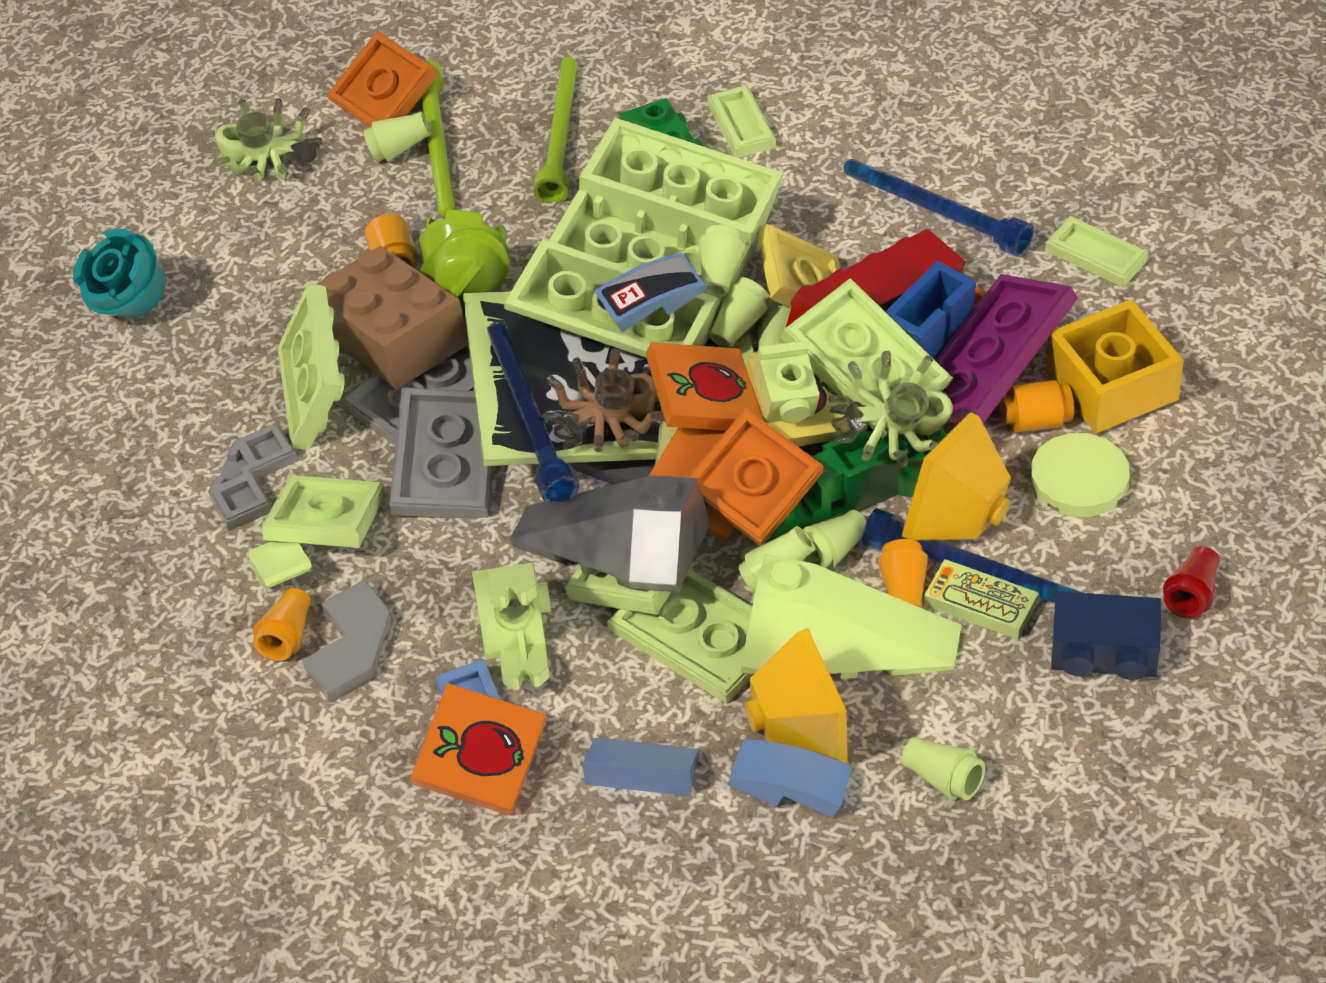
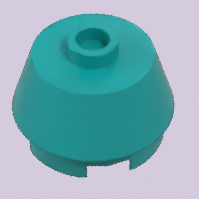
M120 228L103 232L106 239L99 242L90 252L85 248L81 251L74 267L73 280L80 287L84 303L92 311L129 319L141 317L158 304L165 291L166 274L152 243L143 235Z

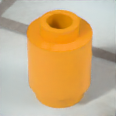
M384 214L374 218L367 225L364 233L369 251L381 245L415 269L418 254L406 220L396 214Z
M1056 380L1012 385L999 402L1002 423L1004 425L1011 424L1014 433L1061 428L1063 423L1071 422L1074 418V399L1070 386L1067 383L1058 384Z

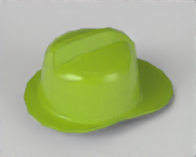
M464 228L454 231L447 236L423 263L419 272L458 298L462 312L465 314L463 293L496 292L503 284L509 272V256L505 246L495 235L482 229Z

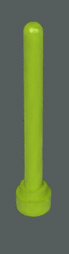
M565 57L560 65L546 166L537 172L534 181L533 193L540 202H564L568 197L570 179L563 169L577 72V61L573 57Z
M424 60L439 73L421 99L423 113L431 131V136L427 137L438 212L440 216L445 218L446 211L456 210L438 98L445 82L441 65L433 60Z

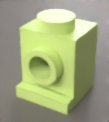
M807 340L760 346L758 349L753 377L766 423L778 421L797 423L807 417H814L820 395L808 356L809 346Z

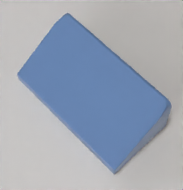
M595 738L583 763L585 784L690 796L699 749Z

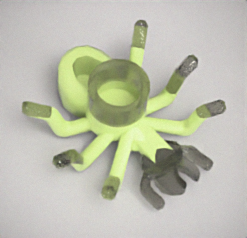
M241 98L238 104L244 115L237 121V124L222 125L215 132L217 147L222 157L215 158L213 164L217 167L227 165L236 175H240L246 170L248 176H253L255 181L259 182L264 178L266 162L269 157H271L280 180L286 179L287 172L286 166L281 163L279 158L283 155L287 157L288 162L294 166L295 170L311 171L312 164L309 163L317 157L315 148H320V144L323 143L321 137L301 140L303 137L304 121L310 114V109L304 107L298 114L295 131L292 134L280 136L283 131L281 115L283 101L280 98L275 100L273 107V129L270 118L266 114L251 112L246 100ZM253 161H258L257 166L250 165Z
M883 351L878 387L884 403L864 388L862 371L855 361H851L848 363V369L853 376V390L856 395L872 406L864 407L858 401L854 402L849 396L830 395L829 402L838 403V405H834L829 412L844 415L843 417L834 418L831 425L836 431L841 433L852 431L850 435L836 436L834 441L836 443H852L858 434L865 429L867 424L871 423L876 427L861 455L862 459L866 461L871 459L885 427L889 430V457L892 460H897L901 467H906L909 462L904 451H899L898 434H904L916 451H932L939 443L933 440L921 441L915 433L931 435L939 431L950 418L953 408L950 398L945 393L933 389L923 390V388L917 385L933 362V358L930 355H926L909 381L898 384L890 391L888 380L891 370L890 351Z

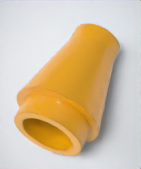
M899 539L885 544L882 547V555L878 558V565L889 595L923 609L922 598L928 556L922 551V545L919 542L910 539Z
M298 588L286 589L282 597L254 625L253 644L258 653L272 661H284L291 654L294 655L299 651L307 613L312 603L311 598L306 592Z

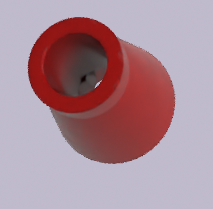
M1205 546L1195 547L1189 557L1165 581L1163 585L1164 602L1167 608L1175 615L1182 618H1196L1211 608L1217 568L1220 564V558L1213 549Z

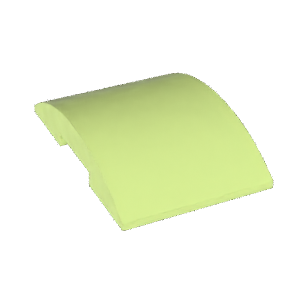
M614 118L580 175L577 194L550 239L541 240L507 297L504 309L645 358V353L651 342L704 346L709 339L708 333L715 322L723 297L717 298L701 293L668 316L663 308L660 307L629 329L621 332L594 290L640 265L678 253L684 254L702 280L698 241L708 227L719 224L737 229L741 233V240L745 245L744 252L731 284H735L739 277H743L758 244L757 233L767 222L783 178V172Z

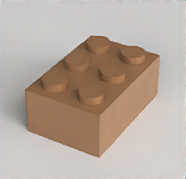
M381 245L374 250L365 252L356 261L335 273L329 274L323 281L316 284L326 286L328 305L334 309L333 337L338 340L339 347L396 390L469 344L466 322L459 299Z

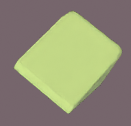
M270 541L248 552V557L260 585L264 587H273L306 573L312 568L309 558L299 543Z

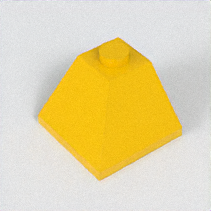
M970 412L924 458L902 532L903 537L910 540L977 539L991 524L998 526L1003 520L1010 505V499L1006 498L1005 495L1011 477L979 416Z
M809 629L798 631L750 678L751 700L744 703L749 725L754 733L762 730L766 741L800 747L848 764L847 710Z

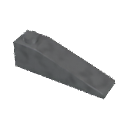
M647 476L528 505L514 529L510 541L514 547L555 562L563 559L580 564L581 570L595 576L601 571L615 576L619 585L630 589L679 592L710 525V521L697 478Z

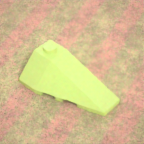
M764 554L740 672L754 675L798 631L809 629L829 674L839 673L840 679L857 678L858 672L886 670L892 676L952 670L955 666L962 625L817 564Z

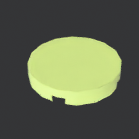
M1068 433L1050 439L1037 450L1031 463V487L1037 498L1047 507L1049 503L1053 507L1059 508V513L1070 517H1092L1109 512L1117 506L1118 500L1123 495L1125 496L1129 488V462L1122 450L1108 439L1090 433Z

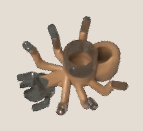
M614 347L611 350L608 369L602 371L596 377L595 392H591L589 389L586 369L581 359L578 357L573 358L572 364L577 373L579 393L588 401H572L568 399L564 385L553 376L547 377V384L555 389L560 406L567 411L556 410L543 413L542 420L548 421L547 426L556 425L554 427V435L561 440H566L563 443L564 449H572L582 444L587 424H595L593 449L595 452H601L604 443V422L609 423L617 443L623 448L628 446L631 440L633 442L639 440L638 433H647L655 421H665L663 411H653L657 391L652 376L646 373L630 375L628 372L618 369L621 352L619 348ZM644 418L641 422L636 419ZM624 422L635 431L628 429L623 433L619 423Z

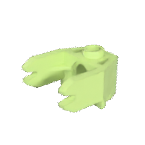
M534 563L473 571L472 576L486 659L501 658L503 684L509 688L519 690L524 680H531L535 687H540L550 678L542 613L551 612L547 582L537 583ZM519 599L521 605L516 607L508 606L509 600Z

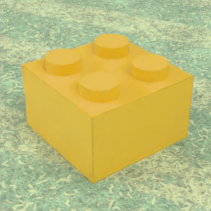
M1132 299L1057 328L1048 337L1046 372L1058 384L1067 383L1070 386L1074 399V408L1095 434L1179 400L1184 360Z

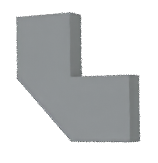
M278 423L234 441L226 455L228 461L220 476L215 477L208 490L210 500L228 531L269 514L272 508L271 502L257 479L298 461L295 450Z
M365 579L321 603L324 614L341 634L342 638L302 660L305 671L329 703L374 678L384 638L388 635L392 623L389 609Z

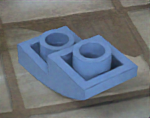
M744 739L740 745L727 785L774 807L785 796L833 818L841 807L853 766L796 746L763 740Z

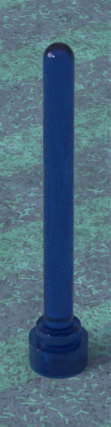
M849 159L844 163L843 170L848 176L993 237L996 244H999L1001 251L1018 257L1032 241L1034 226L1027 221L1017 217L998 220L856 159Z
M493 322L488 327V336L540 465L535 480L543 501L549 504L566 502L573 498L579 490L580 486L576 474L570 464L565 463L562 459H558L505 325L501 322Z
M875 508L865 526L862 544L882 552V547L885 544L894 540L907 539L902 536L904 523L896 520L895 514ZM914 540L922 545V551L927 554L929 559L943 563L944 559L1036 591L1039 593L1040 599L1054 604L1056 591L1084 593L939 540Z

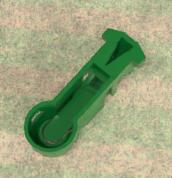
M943 427L931 435L915 433L921 441L933 440L938 444L946 437ZM873 431L847 434L824 444L823 452L811 457L821 463L825 471L765 544L788 533L796 526L804 529L807 526L844 515L850 510L860 512L896 495L913 497L923 460L931 450L918 452L912 447L904 434H898L899 451L904 458L892 460L889 457V435H887L884 439L880 437L873 454L866 456L863 454V449ZM843 498V506L831 510V502Z

